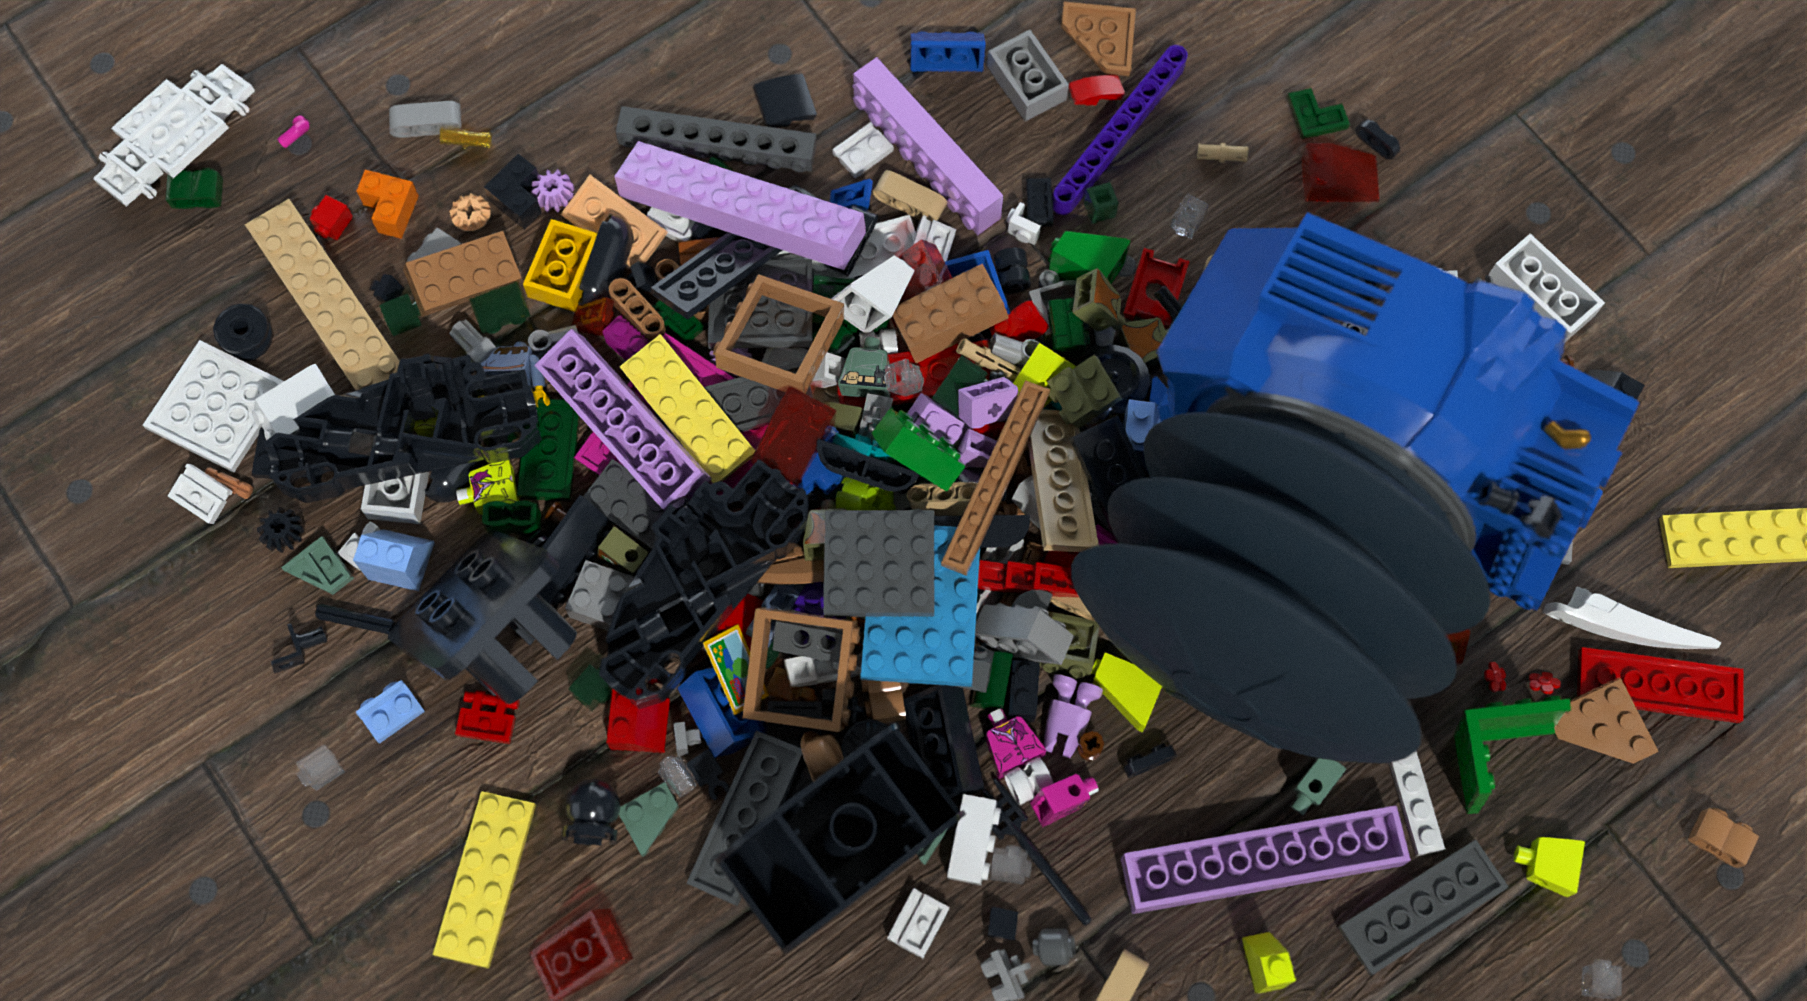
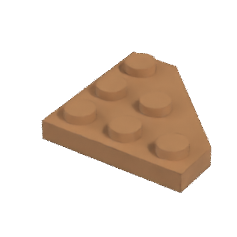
M1064 2L1061 28L1105 74L1130 76L1136 9Z
M1619 677L1570 700L1572 710L1565 712L1554 727L1555 736L1560 740L1633 764L1659 752L1624 683Z

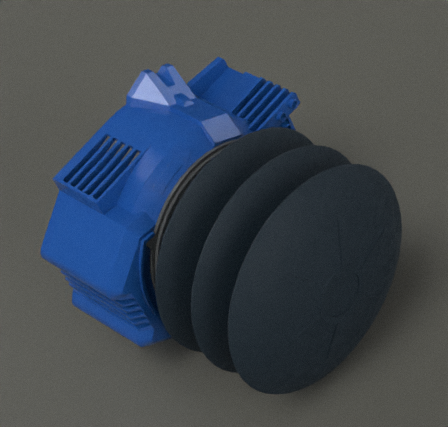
M1309 213L1305 215L1298 228L1230 229L1227 231L1156 352L1163 373L1168 378L1167 384L1169 388L1157 407L1161 422L1149 430L1144 441L1145 463L1151 478L1129 482L1112 493L1108 502V516L1111 528L1120 544L1098 545L1080 552L1074 558L1071 568L1074 588L1105 635L1133 664L1160 684L1169 695L1186 702L1220 723L1259 739L1271 747L1287 749L1320 759L1363 763H1390L1403 760L1415 753L1421 743L1419 721L1406 698H1420L1438 693L1448 687L1455 678V656L1446 635L1462 632L1482 621L1489 611L1491 602L1490 592L1498 597L1510 598L1524 609H1539L1579 527L1586 528L1603 493L1599 487L1605 488L1622 454L1617 448L1639 406V402L1559 361L1564 352L1567 328L1557 320L1542 317L1534 310L1535 301L1525 292L1482 281L1468 284L1437 267ZM1358 262L1379 266L1401 274L1398 279H1395ZM1350 276L1375 281L1393 288L1390 293H1387ZM1340 289L1364 294L1383 300L1385 303L1382 307H1379ZM1332 303L1356 308L1375 314L1377 317L1373 322ZM1324 317L1348 322L1369 330L1366 335H1362ZM1555 420L1565 431L1578 429L1589 431L1591 441L1584 448L1565 450L1548 436L1544 429ZM1492 480L1499 487L1507 490L1512 488L1518 491V503L1511 514L1503 515L1497 508L1489 505L1481 506L1477 503L1479 488L1485 481ZM1542 496L1554 498L1562 517L1550 539L1538 537L1535 531L1522 525L1520 521L1521 516H1531L1533 514L1528 506L1530 500H1540Z

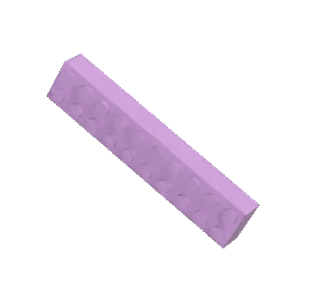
M640 141L637 142L614 176L620 197L842 270L846 268L866 233L864 213Z
M1397 806L1124 853L1121 858L1132 914L1400 867L1410 861Z

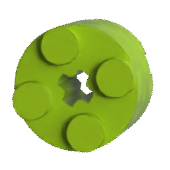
M845 477L841 482L844 484L842 491H837L836 509L896 510L893 504L894 493L892 491L883 490Z

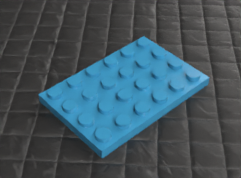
M934 526V616L865 618L861 680L972 687L980 548L967 576L942 567L941 561L957 527Z

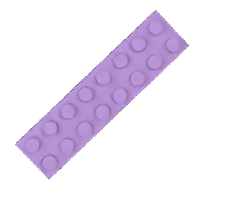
M877 57L853 73V101L860 110L864 109L872 124L876 127L879 126L884 131L886 139L899 148L902 157L906 161L910 160L913 163L918 175L922 178L925 177L930 182L932 190L941 194L947 200L949 209L961 216L962 222L967 229H972L979 235L1001 219L1003 194Z
M573 329L567 332L534 365L664 511H666L670 504H674L683 497L691 500L694 492L704 481L709 483L712 480L709 474L591 344Z

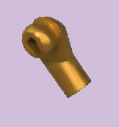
M1555 420L1544 429V432L1565 450L1584 448L1591 441L1589 431L1585 429L1565 431Z

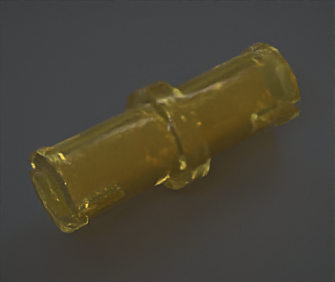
M441 128L440 144L462 145V148H469V146L491 148L492 133L474 132L468 128H463V131Z

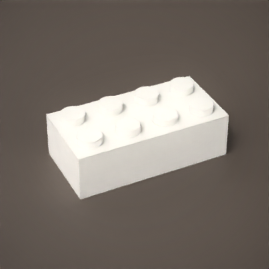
M1531 234L1502 257L1488 275L1493 278L1494 283L1498 286L1525 292L1535 301L1534 310L1542 317L1555 319L1567 328L1565 342L1588 323L1605 304L1601 298Z

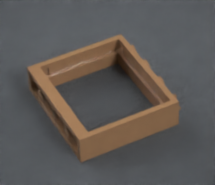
M758 274L754 283L748 285L743 303L739 302L733 321L727 323L722 341H718L714 347L713 355H715L716 368L804 398L844 321V303ZM762 295L826 317L796 374L731 352Z
M763 607L755 609L743 718L836 732L844 730L845 725L848 726L849 717L851 716V710L847 709L848 698H852L854 691V682H850L851 671H855L857 666V655L854 654L855 643H859L860 627H857L858 620L824 617L822 615ZM771 619L843 629L832 721L760 711Z

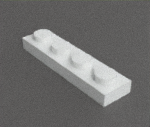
M1417 751L1403 760L1390 762L1389 765L1415 855L1420 856L1443 851L1445 849Z

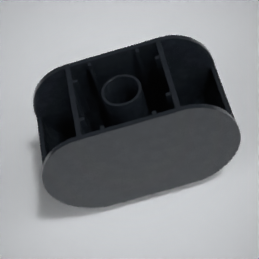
M898 722L883 730L783 804L715 859L720 869L784 955L840 914L967 814L964 809L962 811L959 810L899 731L901 726Z

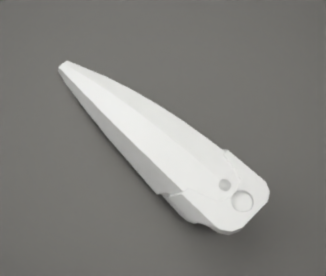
M1576 587L1568 605L1557 602L1548 603L1542 612L1554 619L1591 633L1640 645L1676 649H1717L1721 642L1712 637L1661 621L1617 603L1601 594H1592L1589 590Z

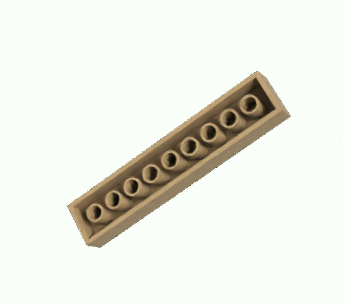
M290 199L245 224L355 391L388 380L390 374L397 372L399 359Z

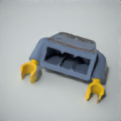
M516 342L514 346L498 347L488 359L480 363L487 377L525 369L531 383V388H535L533 394L536 407L538 408V400L542 397L546 406L550 404V398L543 391V387L546 386L545 377L534 366L539 361V358L533 355L531 347L527 346L524 342Z

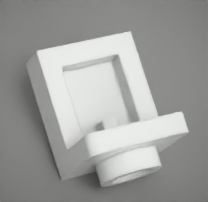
M1020 202L1016 209H1011L1006 222L1009 223L1008 233L1016 236L1021 242H1029L1035 245L1039 238L1041 226L1022 217L1025 204Z

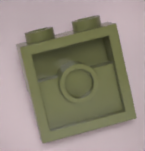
M1095 355L1074 369L1066 368L1047 381L1051 387L1050 398L1054 403L1059 402L1063 408L1059 411L1062 419L1066 424L1071 423L1078 429L1122 400L1100 360Z
M1048 611V616L1065 624V629L1073 634L1074 637L1062 665L1038 662L1040 667H1043L1044 671L1048 673H1056L1059 670L1069 672L1074 678L1090 676L1094 664L1099 625L1096 621Z

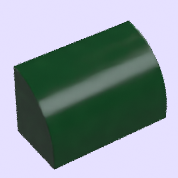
M994 652L986 692L973 690L971 707L992 711L1003 709L1013 654Z

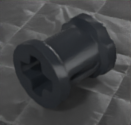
M1488 480L1479 488L1477 503L1481 506H1492L1499 509L1501 514L1509 515L1518 503L1519 494L1515 489L1509 488L1507 490L1497 486L1494 481Z

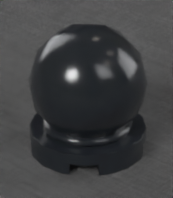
M598 779L583 780L574 785L567 794L565 801V814L571 824L562 827L561 839L567 841L569 837L574 838V844L602 846V840H609L610 845L616 844L618 831L611 828V825L618 818L620 800L615 789L607 782Z

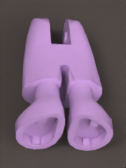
M1055 674L1052 683L1058 691V700L1050 701L1044 734V747L1046 751L1052 753L1053 747L1057 742V734L1068 735L1062 756L1071 758L1080 743V739L1086 730L1092 714L1091 711L1087 710V706L1091 701L1097 700L1102 696L1103 689L1090 683H1080L1075 705L1070 704V700L1075 691L1077 681L1064 675Z

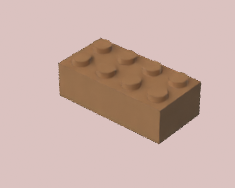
M503 231L406 262L403 268L422 317L518 285L522 279Z
M983 263L897 305L892 315L915 363L959 343L963 338L967 339L1009 318L1004 302Z

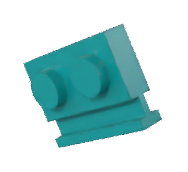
M836 433L833 443L894 464L895 459L884 453L877 441L873 440L872 444H870L871 438L856 434L855 438H851Z

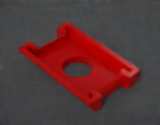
M1144 248L1123 314L1132 321L1134 316L1142 319L1159 318L1164 328L1167 329L1170 327L1172 317L1158 300H1152L1146 295V287L1152 283L1166 286L1178 300L1190 261L1179 258L1177 265L1153 258L1155 251Z

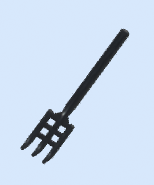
M993 778V782L1003 796L997 802L996 808H1001L1007 802L1011 806L1007 811L1001 808L998 825L1004 821L1007 826L1000 831L997 825L993 824V833L999 840L1004 839L1005 835L1015 836L1019 845L1083 925H1089L1092 921L1090 915L1029 838L1021 831V823L1027 821L1028 816L997 778ZM986 789L982 791L986 799L995 800ZM1016 812L1019 817L1012 821L1009 816Z

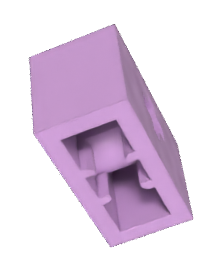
M1005 377L959 389V418L971 428H981L986 424L1007 420L1018 397V387Z

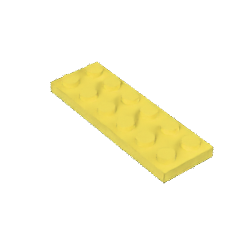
M661 334L620 366L684 448L709 474L713 483L723 482L757 455V452Z
M1807 508L1662 515L1659 518L1668 568L1807 561Z
M481 791L433 952L434 956L489 969L535 811V803Z

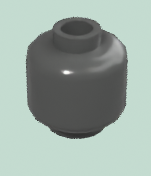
M1065 928L1042 929L1038 939L1033 940L1034 956H1039L1041 963L1045 966L1067 965L1070 959L1075 957L1074 935H1070Z

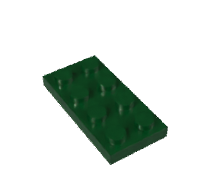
M539 399L537 408L539 422L537 424L542 440L530 452L521 457L517 497L518 499L571 502L575 468L574 457L577 451L580 416L566 400L550 399V404L546 406L543 399Z

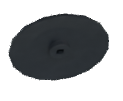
M1118 345L1099 346L1088 352L1080 361L1079 365L1093 355L1098 357L1120 394L1122 400L1111 407L1113 411L1110 415L1125 413L1129 400L1143 401L1147 396L1150 385L1148 368L1142 358L1129 348Z

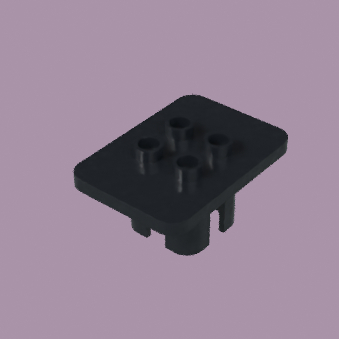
M491 530L481 536L397 621L390 630L388 639L399 650L445 680L454 678L466 669L492 695H497L506 704H511L522 698L538 680L495 637L508 624L528 645H531L536 640L558 660L573 644L577 631L538 593L555 575L559 568V562L545 549Z

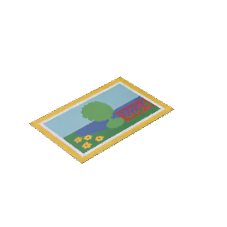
M737 624L703 642L734 715L744 710L750 650ZM764 684L762 699L769 696Z

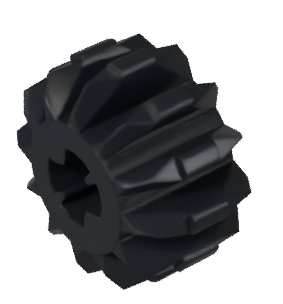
M278 507L276 514L268 510L269 517L267 519L260 518V522L263 525L257 527V532L261 535L259 537L260 542L267 544L266 547L270 551L277 548L280 553H283L286 546L290 550H294L292 543L294 541L302 542L299 534L305 532L304 527L301 526L302 519L300 516H295V512L291 509L285 512L283 508Z

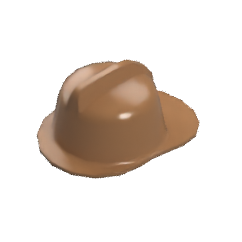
M809 731L802 736L801 750L813 782L843 761L841 746L832 735L820 736L816 732Z

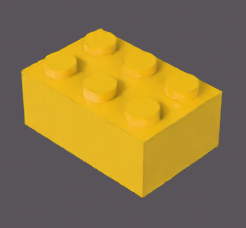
M551 219L523 283L527 297L575 312L584 292L579 289L598 233Z

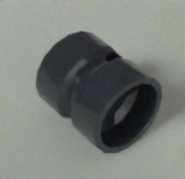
M1016 247L1006 248L994 255L995 269L998 272L997 276L1003 293H1019L1031 286L1030 274L1027 269V255L1024 249Z

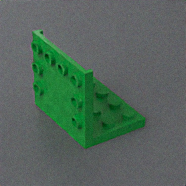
M1550 696L1544 698L1543 702L1532 703V699H1522L1515 701V705L1503 706L1502 702L1486 704V708L1465 710L1453 735L1467 814L1479 813L1491 795V790L1495 789L1493 773H1488L1486 762L1490 761L1489 748L1487 744L1483 745V742L1555 734L1554 727L1565 712L1572 710L1570 699L1561 700V696Z

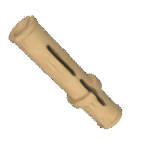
M963 338L958 344L956 350L958 354L973 360L975 365L980 368L984 366L991 371L999 372V370H1002L1006 374L1007 379L1012 382L1016 380L1022 370L994 355L989 348H981L966 338Z

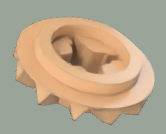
M472 193L469 196L460 195L459 200L453 202L452 209L450 210L452 222L457 228L464 231H475L482 228L488 222L491 214L488 202L481 195L475 196ZM472 205L474 212L471 213L470 219H468L464 211H468V208Z

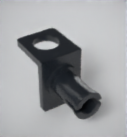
M291 623L287 624L296 653L271 661L273 672L278 673L304 664L302 653H304L305 649L327 643L322 626L298 635L297 632L294 633Z

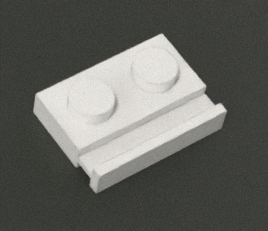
M870 122L835 147L833 155L837 156L840 163L856 179L893 152V145Z
M923 215L908 257L912 258L914 256L919 258V262L940 270V263L947 261L956 229L934 219L929 221L926 219L927 216Z
M187 464L185 466L186 470L183 474H180L168 497L207 523L214 524L227 503L226 499L233 491L194 465Z
M914 888L887 939L923 959L950 907Z

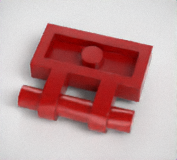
M466 691L464 702L473 703L472 709L460 708L455 735L510 744L516 717L506 714L508 708L518 710L520 699L514 703L506 704L498 696L486 694V691ZM484 705L497 706L495 713L482 711Z

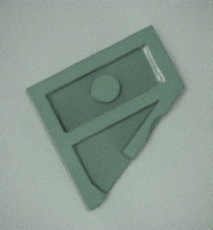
M323 536L281 567L283 571L333 595L354 579L329 541Z

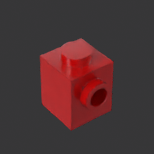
M325 195L320 204L314 207L309 219L314 226V231L323 238L329 236L338 240L353 216L346 204Z

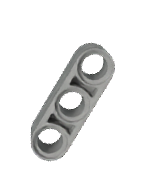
M454 101L403 104L392 106L389 109V132L394 137L405 138L453 134L461 130V106Z

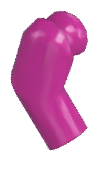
M304 116L295 117L293 119V126L278 138L279 143L284 148H287L309 130V121Z

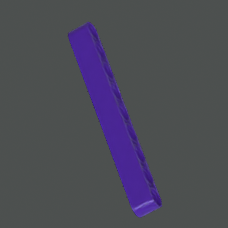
M1173 45L1164 52L1057 185L1052 200L1053 210L1057 214L1067 215L1072 212L1180 77L1187 60V51L1184 47ZM1102 145H1108L1111 148H1104ZM1093 162V163H1095L1096 165H1095V166H1091V165H1089L1088 163ZM1074 180H1080L1083 183H1075ZM1059 198H1067L1069 201H1061Z

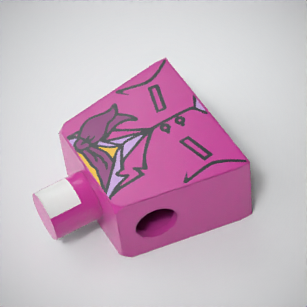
M1002 708L988 715L994 728L986 732L985 740L998 779L1004 777L1005 772L1015 767L1023 768L1026 762L1036 757H1045V747L1021 716L1008 721Z
M1075 774L1042 788L1030 804L1041 826L1045 827L1081 809L1090 800V795L1098 792V785L1093 777L1081 780L1080 776Z

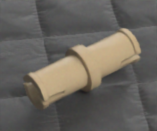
M1221 143L1220 145L1198 144L1197 160H1219V163H1224L1225 160L1247 162L1248 146H1226V143Z

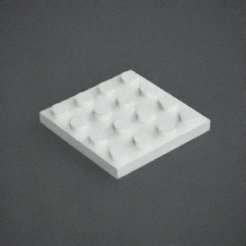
M199 340L143 426L147 430L223 468L235 472L258 437L259 429L261 428V425H257L252 416L255 399L284 381Z

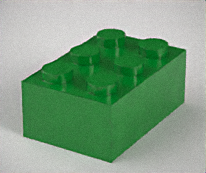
M890 408L872 432L884 453L947 492L966 467L960 459L962 455L953 448L954 444L945 437L941 436L938 439L933 435L934 432L923 423L919 426L912 422L913 418L903 410H900L898 413Z

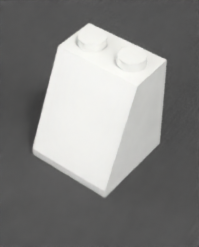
M894 255L848 285L831 299L844 303V319L863 333L868 334L892 317L915 270L908 266L904 260Z
M313 364L256 398L252 416L255 423L261 425L264 429L266 440L275 433L296 435L299 427L293 419L335 394L317 365Z

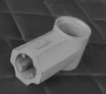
M467 320L457 322L449 332L453 340L465 351L466 356L470 355L471 362L482 363L496 349L495 345L487 337L483 338Z
M576 325L549 332L544 330L532 332L528 338V343L533 355L538 356L537 352L551 349L571 329L578 333ZM540 343L547 344L543 348H536Z
M994 333L988 348L994 355L1023 369L1039 342L1031 339L1021 342Z

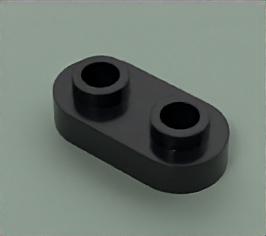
M1364 119L1355 128L1359 139L1383 158L1392 160L1400 152L1398 139L1386 133L1375 121Z
M1163 743L1152 748V753L1142 757L1141 754H1137L1127 759L1128 765L1123 768L1127 777H1136L1176 758L1177 754L1173 746H1166Z

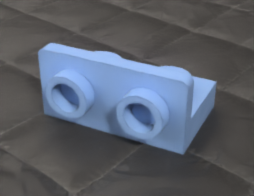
M400 680L399 682L388 684L383 689V693L376 698H369L360 705V709L356 711V714L380 744L425 711L407 685Z

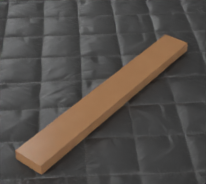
M1025 380L941 561L942 567L967 576L1049 397L1050 389Z

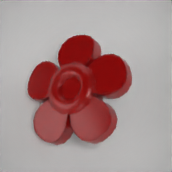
M1490 662L1488 664L1489 669L1484 671V678L1489 682V689L1492 692L1504 691L1506 689V682L1504 680L1506 673L1503 668H1499L1496 662Z
M1542 672L1541 675L1532 673L1529 676V681H1531L1529 688L1533 691L1540 690L1544 694L1553 693L1554 688H1559L1561 684L1560 680L1553 678V674L1549 672Z

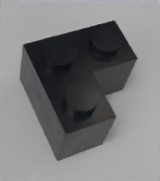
M518 153L484 186V190L490 203L525 230L542 212L538 200L530 194L533 190L532 182L538 181L537 168Z

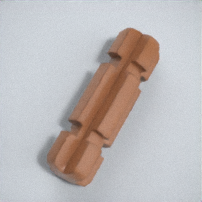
M211 467L207 468L204 472L232 490L233 494H238L242 498L248 499L254 488L251 484L244 481L240 482L239 479L222 472L219 473L218 470Z

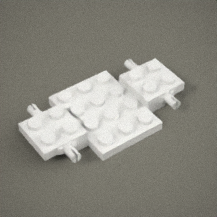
M223 64L206 76L195 70V74L193 72L191 74L192 80L182 89H179L166 79L112 127L113 131L123 141L110 153L104 151L102 152L103 155H99V159L106 165L93 179L126 207L141 193L145 194L149 199H153L154 197L151 194L156 196L157 191L150 185L163 174L162 170L174 178L229 129L223 120L232 111L236 110L242 116L246 115L245 112L248 114L249 107L242 102L255 92L251 84Z

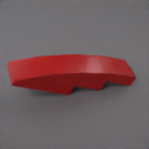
M979 560L978 589L1023 594L1030 590H1043L1052 593V597L1079 598L1074 588L1070 567L1038 562L1035 565L1011 561L1003 564Z

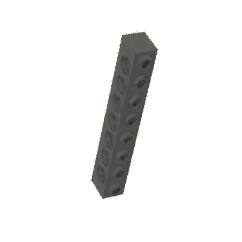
M621 106L616 128L618 144L628 148H634L637 142L640 141L681 155L691 154L699 158L714 157L725 162L733 160L744 162L747 165H767L774 169L788 168L796 172H812L817 147L816 134L624 106ZM643 129H647V130H648V131H646V132H639V131H641V130H643ZM665 133H672L669 136H664ZM691 136H696L695 139H687ZM713 140H721L718 143L712 142ZM738 143L745 144L743 146H736ZM764 146L769 147V149L762 150L760 148ZM787 150H793V151H794V152H792V153H785V151H787Z
M777 620L773 651L839 663L843 629ZM860 627L859 642L862 646H854V654L857 655L856 667L860 668L862 667L865 627ZM799 630L806 631L809 636L802 635ZM825 635L834 637L836 641L828 640ZM974 646L972 687H956L986 692L990 681L994 651H989L982 646Z

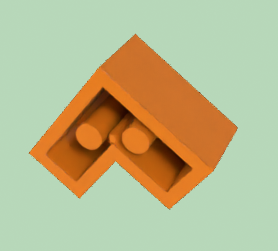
M365 170L357 188V193L363 205L375 208L371 219L378 233L402 239L419 197L413 182Z

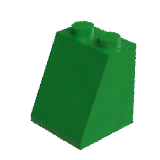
M1065 231L1062 237H1057L1050 247L1052 253L1048 258L1050 263L1049 270L1055 271L1062 281H1076L1078 277L1098 268L1112 285L1126 263L1131 241L1127 238Z

